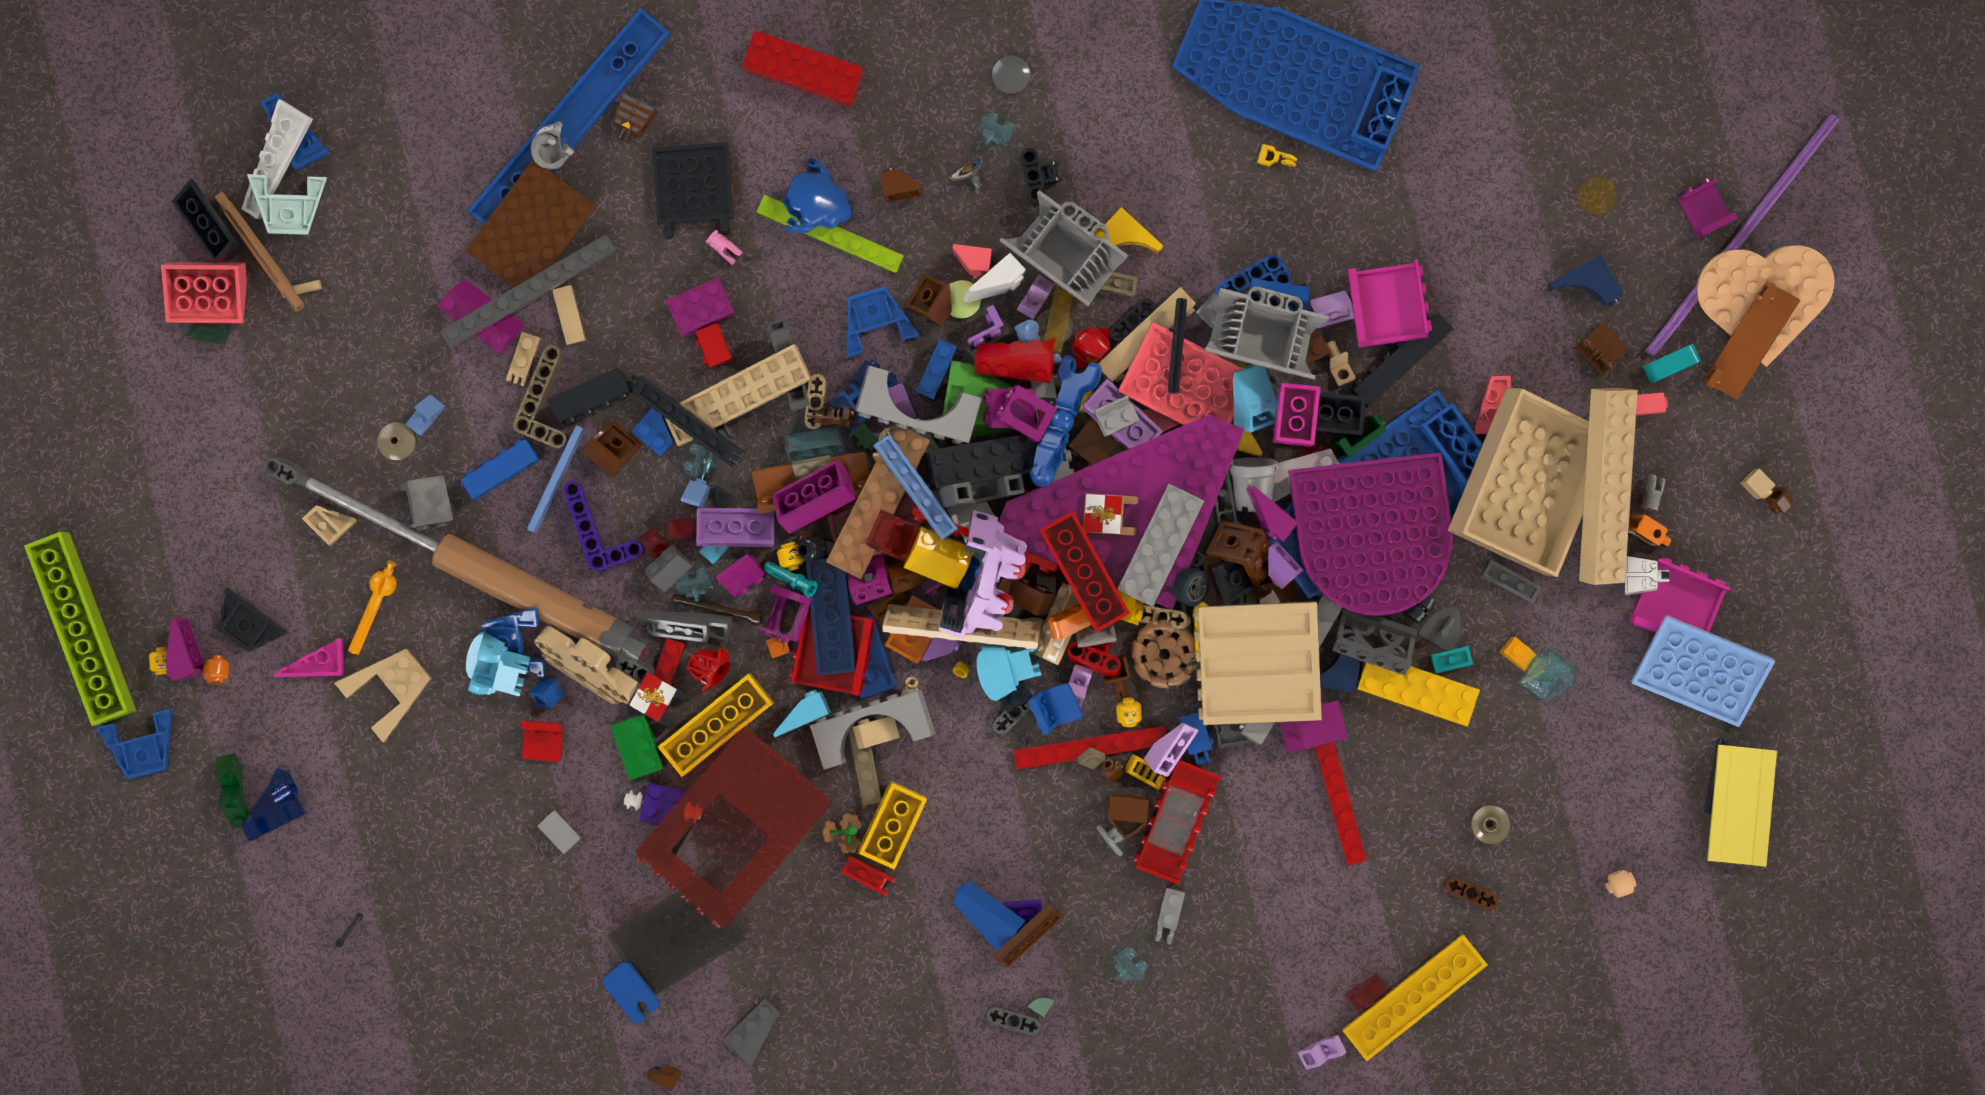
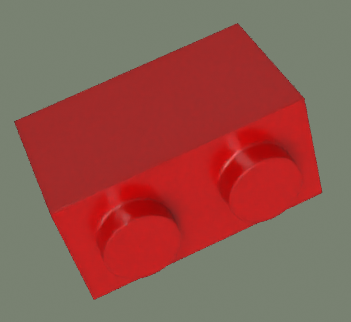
M718 323L696 331L697 337H695L698 347H702L704 351L702 358L706 366L709 365L713 369L733 361Z

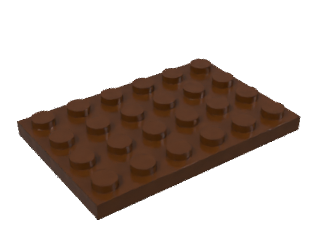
M533 159L465 251L511 286L516 287L552 266L597 206L550 170L538 165Z

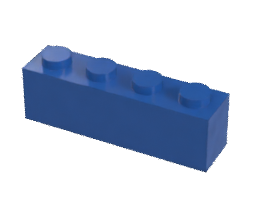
M517 440L512 444L514 447L509 450H501L493 460L487 459L480 464L481 467L474 471L472 469L464 474L461 482L473 500H478L541 460L529 440Z

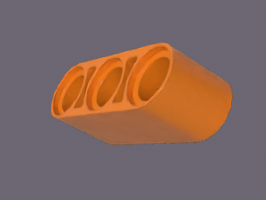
M1080 603L1048 619L1052 638L1056 640L1066 638L1092 625Z

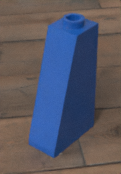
M968 881L964 886L960 885L955 892L957 896L953 903L997 951L1020 931L1025 920L971 881Z

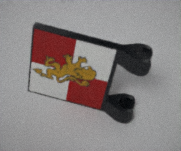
M646 671L627 705L664 727L673 729L675 722L665 718L664 715L674 697L687 702L690 695Z

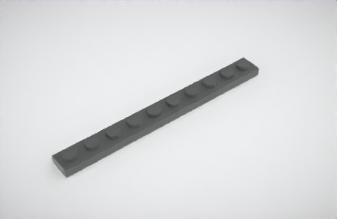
M604 235L440 330V334L451 349L617 251L608 236Z

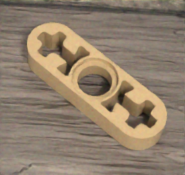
M820 374L812 375V380L808 383L809 403L813 397L821 399L819 407H812L811 404L806 406L805 424L811 430H817L822 426V423H815V426H812L808 422L812 418L807 417V415H813L812 412L809 413V409L819 411L822 407L824 408L826 380ZM816 378L823 382L818 388L819 392L822 391V395L818 393L811 394V390L815 391L816 388L812 384L813 381H816Z
M1143 605L1142 611L1153 614V618L1142 616L1140 620L1142 623L1148 624L1153 622V624H1157V622H1160L1159 614L1165 612L1167 614V622L1171 620L1172 628L1184 629L1190 624V617L1185 612ZM1173 617L1183 618L1184 622L1179 623L1172 621Z

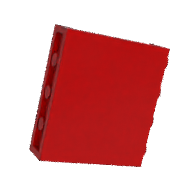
M809 608L798 639V649L795 648L793 654L795 665L790 671L791 683L862 696L876 620L851 615L856 661L855 672L817 676L811 608Z

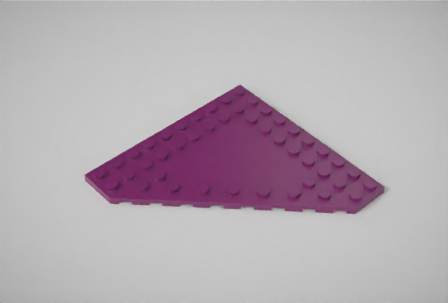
M1210 415L1204 416L1056 480L1046 488L1040 487L1006 502L999 523L1004 526V533L1027 544L1026 552L1058 564L1039 529L1074 511L1083 527L1086 493L1138 497V504H1124L1123 527L1136 528V535L1085 532L1115 587L1118 588L1167 485L1171 484L1204 500V503L1155 603L1173 610L1176 602L1173 594L1174 581L1183 569L1191 565L1245 429Z

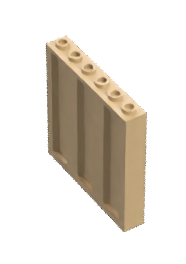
M1317 602L1199 606L1198 611H1194L1195 623L1199 625V630L1195 631V640L1199 642L1200 650H1196V661L1200 662V669L1197 670V681H1201V689H1198V701H1202V708H1199L1198 712L1199 720H1203V725L1322 720Z

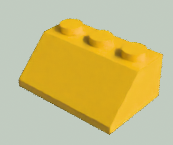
M921 527L913 535L904 568L956 589L969 567L973 552L969 554L968 550L966 553L965 544L948 537L941 541L935 532Z

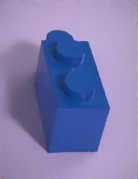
M1199 712L1178 717L1180 724L1186 723L1199 730L1187 747L1188 754L1194 755L1196 766L1210 763L1207 750L1212 749L1211 744H1214L1211 733H1207L1206 726L1208 725H1203V720H1199ZM1204 752V757L1198 758L1197 753Z

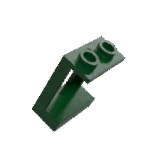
M1367 415L1366 419L1372 425V428L1350 444L1345 437L1333 440L1331 443L1340 456L1345 455L1346 458H1350L1387 431L1384 427L1386 423L1382 417Z

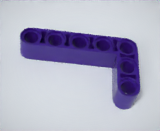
M569 481L564 485L563 491L590 568L596 571H603L640 558L644 554V545L638 541H629L605 550L583 486L575 481ZM572 485L578 487V492L575 495H571L569 491ZM579 503L584 505V510L581 513L576 511V505ZM585 521L590 523L588 531L582 529V524ZM591 539H595L597 545L591 550L588 547V542ZM634 544L639 546V552L636 555H633L630 550ZM615 551L621 553V558L618 561H615L612 557ZM597 557H601L603 560V565L599 568L594 564Z

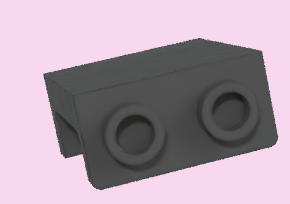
M444 475L410 480L401 484L402 491L407 492L413 524L410 525L411 529L417 528L418 531L429 529L431 525H435L436 528L448 526L447 522L453 520Z

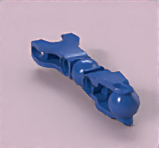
M1064 356L1058 369L1062 386L1055 405L1057 410L1043 435L1041 443L1037 446L1034 466L1030 471L1031 481L1035 485L1046 488L1054 480V476L1064 458L1063 454L1069 437L1068 431L1074 426L1073 417L1077 416L1085 394L1098 386L1102 374V367L1099 363L1091 362L1083 373L1075 374L1077 364L1074 358Z

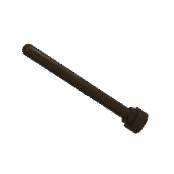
M676 594L672 596V601L748 619V622L759 626L761 623L763 611L760 610L747 612Z

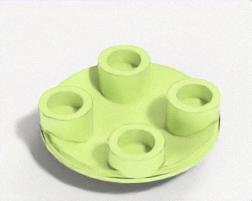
M959 280L950 284L952 306L950 315L953 317L968 318L979 309L981 299L967 303L963 301L968 289L974 285L973 283Z

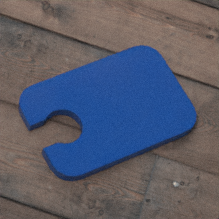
M622 962L605 976L603 980L605 988L634 1023H641L647 1018L638 1009L639 1001L645 1002L651 1013L658 1009L660 1005L657 996L629 962Z

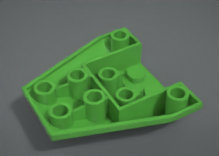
M951 361L943 414L954 406L960 392L981 398L971 437L1016 431L1013 428L986 427L983 422V412H985L983 394L986 392V388H1012L1013 386L992 375L976 374L975 366L972 364Z

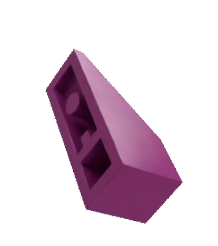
M1248 486L1246 488L1262 528L1268 532L1266 535L1273 541H1284L1297 525V522L1258 488Z

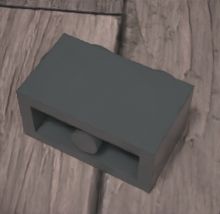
M671 545L654 562L650 563L644 571L653 584L666 592L693 566L685 554Z

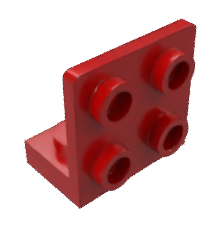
M521 721V729H524L522 758L561 761L564 723Z

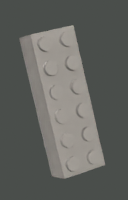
M1171 484L1167 485L1117 590L1153 607L1204 500Z

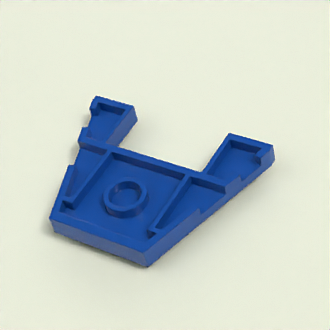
M885 286L848 297V358L864 353L859 337L860 333L897 323L902 341L919 337L918 332Z
M531 608L485 621L482 624V631L505 642L504 646L508 648L507 651L525 655L521 626L537 627L539 625L538 608ZM530 658L528 665L521 664V666L527 667L526 673L530 671L538 674L537 676L541 678L546 676L545 659Z
M172 709L152 713L157 733L120 742L116 723L96 728L98 733L104 738L106 746L110 748L116 757L115 760L127 779L168 769Z

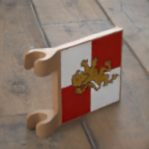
M1086 493L1084 531L1089 533L1136 535V528L1123 527L1124 504H1138V497Z

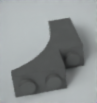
M786 319L768 323L769 334L775 353L794 344ZM806 383L786 392L791 410L802 409L810 405Z

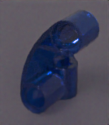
M278 768L275 770L263 796L249 817L243 822L241 827L249 842L306 814L297 797L298 789L289 771Z

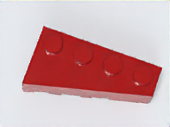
M1056 338L1044 342L1032 340L1031 343L1014 341L1013 344H1004L1003 342L979 344L975 355V373L1051 383L1055 370Z

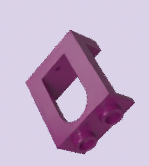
M1019 385L1010 387L1005 394L1006 400L1004 404H1000L995 414L997 417L995 420L1002 421L1027 436L1030 441L1034 443L1039 442L1057 408ZM1022 399L1042 411L1034 428L1012 415L1010 406L1014 400Z
M884 554L873 556L864 575L869 573L875 574L876 576L873 580L860 583L865 581L864 575L862 579H859L848 573L849 591L855 605L892 594L887 577L886 565L888 564Z
M772 585L770 592L777 594L766 628L758 626V629L763 630L766 636L775 638V635L779 636L778 640L789 643L792 640L797 642L812 598ZM789 598L800 602V606L791 631L783 634L779 626Z

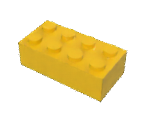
M890 780L858 849L859 854L895 869L927 801L926 796Z

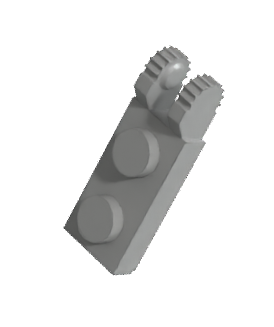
M1166 887L1157 922L1158 928L1155 941H1160L1163 927L1169 928L1166 944L1171 945L1185 892Z

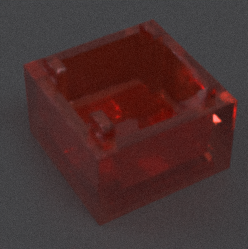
M880 509L865 545L880 553L906 561L921 525L905 517Z

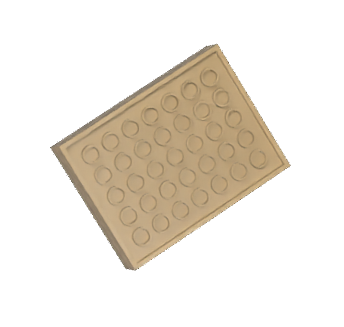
M1506 388L1448 531L1540 574L1558 577L1583 516L1589 421L1524 389Z

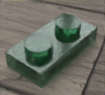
M189 323L186 337L188 339L226 345L230 326L221 323Z

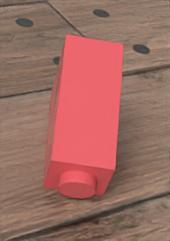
M1664 393L1637 395L1636 416L1666 412L1668 401L1664 397Z

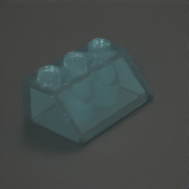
M841 426L784 435L788 464L826 455L831 457L846 455Z

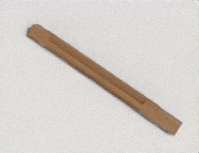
M223 192L214 196L222 213L280 293L285 296L295 312L303 309L304 303L294 291L293 286L232 202L227 199Z

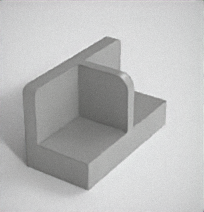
M553 811L538 825L539 829L563 854L567 853L580 840V836L570 826L571 823H567L557 811Z

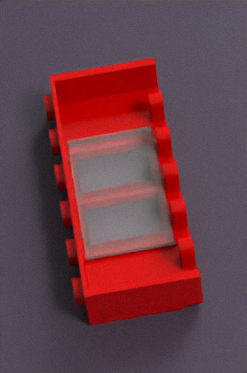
M1179 759L1171 771L1169 780L1165 779L1161 790L1164 793L1162 798L1158 797L1154 807L1157 811L1155 816H1150L1147 824L1150 827L1149 831L1142 836L1140 844L1143 846L1140 852H1136L1133 859L1136 868L1175 884H1180L1179 879L1186 868L1188 856L1194 848V841L1201 830V823L1208 812L1211 798L1214 797L1218 780H1221L1220 775Z

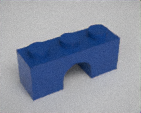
M939 339L916 393L918 395L935 401L944 376L957 352V346Z

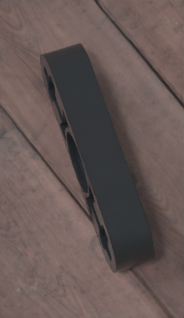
M1151 299L1141 300L1111 329V339L1116 343H1121L1155 311V303ZM1149 303L1151 311L1148 312L1146 310L1142 314L1145 318L1141 319V316L1135 310L1137 309L1140 312L1143 309L1142 304L1147 305ZM1129 316H1136L1138 324L1130 326L1127 323ZM1124 322V325L1131 331L1128 332L1126 329L1122 333L1123 338H1115L1114 330L1120 331L1124 327L1121 323Z

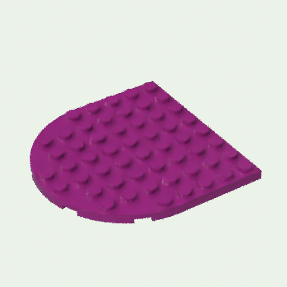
M1442 453L1288 470L1294 519L1297 522L1295 527L1300 558L1308 577L1328 600L1345 610L1362 615H1389L1413 607L1430 595L1438 586L1448 568L1447 565L1453 546V534L1448 531L1451 517Z

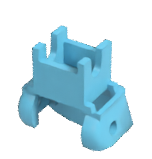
M480 632L472 641L467 654L466 672L468 677L471 678L468 691L477 695H490L497 690L520 696L521 689L515 688V686H523L524 679L519 678L518 675L519 673L526 674L527 667H523L521 664L528 665L530 657L507 651L508 648L504 646L505 642L496 639L486 632Z
M981 643L982 650L978 652L977 672L981 686L991 700L997 701L1015 691L1016 686L1019 685L1018 681L1041 675L1038 661L1031 663L1029 652L1035 651L1034 648L1026 649L1024 647H1007L1005 645Z

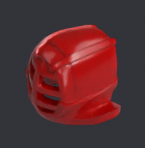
M1088 326L1086 329L1076 333L1071 349L1075 353L1074 360L1078 369H1083L1089 363L1103 360L1106 357L1105 354L1110 349L1109 338L1111 337V331L1108 328L1096 329Z
M719 648L718 651L702 649L691 656L687 669L698 682L705 684L700 689L704 692L712 689L724 679L730 668V659L727 651L723 648Z

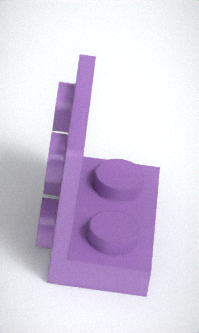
M994 305L987 307V314H985V319L991 328L969 338L968 344L970 347L974 345L977 348L979 344L985 343V339L989 337L995 339L1002 335L1001 332L1004 330V325Z

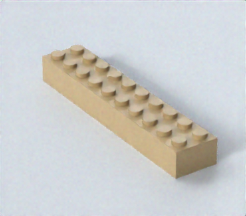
M1625 388L1591 389L1579 581L1593 585L1625 583L1638 390Z

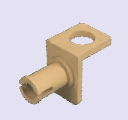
M1335 341L1327 343L1326 345L1330 351L1329 369L1337 385L1340 387L1354 381L1356 377L1348 364V353L1344 352L1341 354ZM1341 370H1345L1349 373V376L1343 380L1338 377V373Z

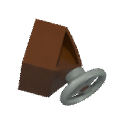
M1108 793L1106 817L1114 827L1108 832L1101 825H1097L1096 829L1118 856H1122L1123 852L1116 843L1135 834L1147 824L1149 799L1147 797Z

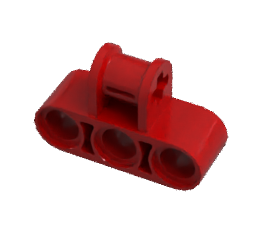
M1073 642L1068 647V658L1074 664L1093 669L1094 672L1110 678L1117 677L1121 671L1120 660L1109 654L1113 642L1079 648L1077 642ZM1074 650H1080L1082 652L1079 656H1073L1071 654ZM1091 657H1097L1099 658V661L1097 663H1091L1089 659ZM1109 664H1115L1117 668L1115 670H1109L1107 666Z

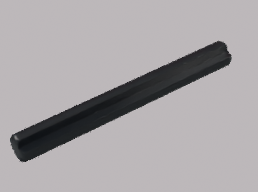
M1185 298L1176 299L1168 393L1170 394L1179 393L1187 299Z

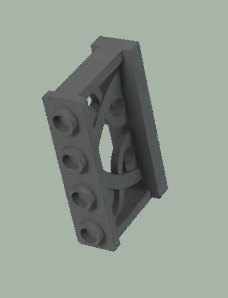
M1342 609L1338 617L1332 651L1406 675L1412 663L1414 643L1418 630L1378 616L1362 615ZM1344 626H1349L1350 630H1344ZM1371 634L1379 636L1381 641L1387 646L1376 649L1372 648L1363 637ZM1345 635H1352L1348 639L1343 638ZM1401 644H1402V645H1405V646H1406V650H1404L1402 647H1400V645H1401Z

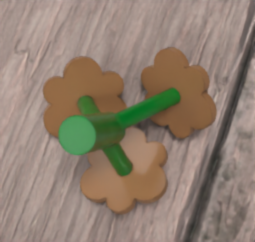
M849 813L844 814L843 819L839 821L840 826H842L841 830L835 828L834 822L826 821L822 829L824 841L834 842L838 834H844L838 842L842 852H856L857 848L861 845V841L856 839L855 836L857 829H860L862 826L858 816Z

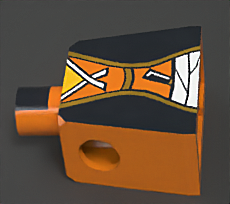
M1629 514V535L1647 545H1661L1666 548L1670 544L1671 538L1666 535L1668 531L1666 527L1647 515Z

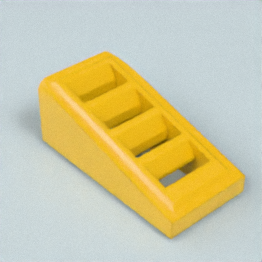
M1134 754L1131 755L1124 768L1126 773L1160 790L1167 777L1160 774L1156 782L1153 783L1156 772L1152 771L1149 778L1146 779L1151 768L1145 760ZM1143 765H1146L1142 775L1140 776L1139 772L1141 771Z

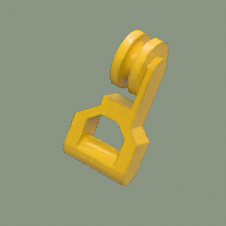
M1262 144L1257 164L1269 167L1274 163H1278L1279 157L1282 156L1284 160H1281V164L1295 167L1296 163L1294 162H1297V158L1293 155L1276 151L1273 146ZM1268 151L1274 153V159L1271 161H1266Z

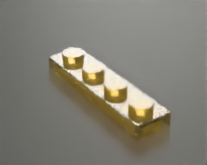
M1058 284L1055 286L1044 341L1056 338L1055 354L1061 355L1073 296Z

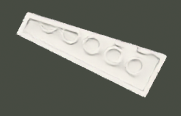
M281 99L277 102L271 119L270 131L265 137L264 149L259 155L258 167L253 175H267V193L272 195L276 191L313 118ZM249 185L241 209L253 217L261 219L262 216L251 185Z

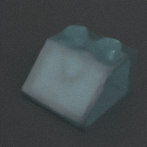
M1547 649L1532 659L1521 676L1519 684L1547 702L1575 686V668Z

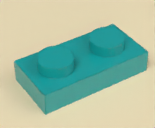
M1469 646L1430 655L1434 674L1473 665Z

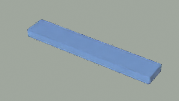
M575 426L527 530L533 533L538 532L586 429Z
M888 434L873 446L941 541L955 532L958 528L891 435Z

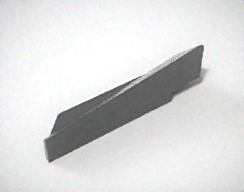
M639 610L635 620L641 621L647 627V632L651 636L707 643L709 637L723 641L729 640L733 616L713 613Z

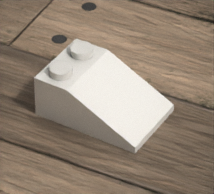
M1009 253L968 289L963 301L967 303L1004 294L1010 289L1012 291L1015 290L1024 279L1023 274L1026 269Z

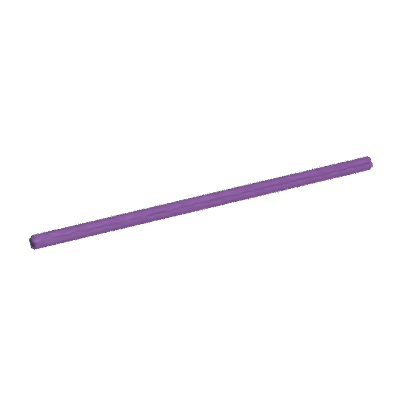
M1831 114L1827 117L1723 252L1738 250L1838 123L1839 118ZM1697 285L1648 346L1645 352L1649 356L1653 357L1659 352L1698 302Z

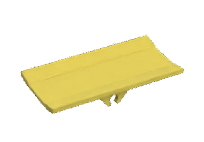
M1718 745L1707 861L1766 867L1777 751Z

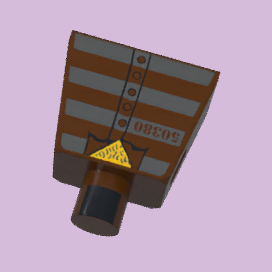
M622 93L614 119L616 126L621 128L617 138L628 143L631 134L641 137L658 114L656 108Z

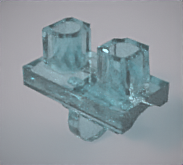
M990 112L987 116L983 115L978 129L982 131L983 136L987 137L985 143L989 145L991 141L997 144L1001 142L1007 146L1012 137L1014 125L1008 121H1005L1003 126L997 123L999 117L993 112Z
M701 444L691 445L690 453L696 456L694 462H685L683 469L690 473V476L703 480L705 472L709 473L710 467H717V464L712 462L714 455Z
M705 568L695 571L696 578L690 579L688 572H686L675 583L680 595L686 593L687 598L693 596L695 601H699V595L706 594L705 589L713 587L712 580Z
M1130 946L1116 952L1112 956L1118 962L1114 967L1118 971L1115 977L1118 980L1124 977L1126 981H1129L1131 978L1135 982L1141 981L1145 977L1144 973L1148 969V965L1143 960H1139L1136 964L1131 961L1136 953Z

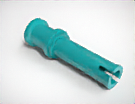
M772 561L767 562L764 566V572L788 583L793 590L803 592L806 597L813 596L817 590V583L813 580L805 579L802 574H793Z

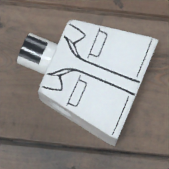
M1626 556L1625 595L1656 591L1657 582H1669V570H1657V561Z

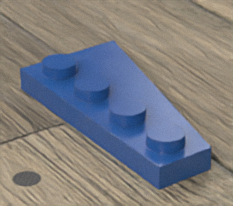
M278 93L261 101L270 122L278 100L285 101ZM308 128L291 163L295 170H299L330 154V152Z

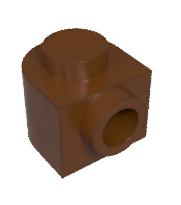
M1777 487L1772 490L1773 492L1765 500L1769 504L1768 508L1773 513L1778 514L1779 511L1785 513L1791 508L1793 498L1784 487Z
M1109 757L1097 766L1112 783L1124 774L1122 771L1124 767L1117 760L1113 762Z

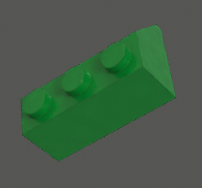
M643 714L610 726L629 781L666 768L649 717Z

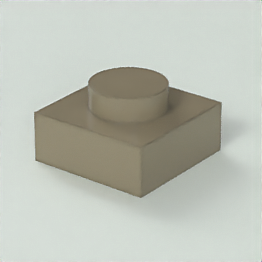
M1091 747L1078 757L1079 764L1094 769L1106 760L1105 753Z

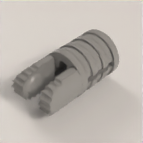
M1649 475L1640 508L1658 512L1659 502L1666 481L1664 478L1660 477L1657 480L1656 475Z

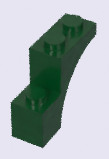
M236 753L216 757L214 775L221 786L220 808L233 829L252 825V817L248 811L243 792L241 762Z

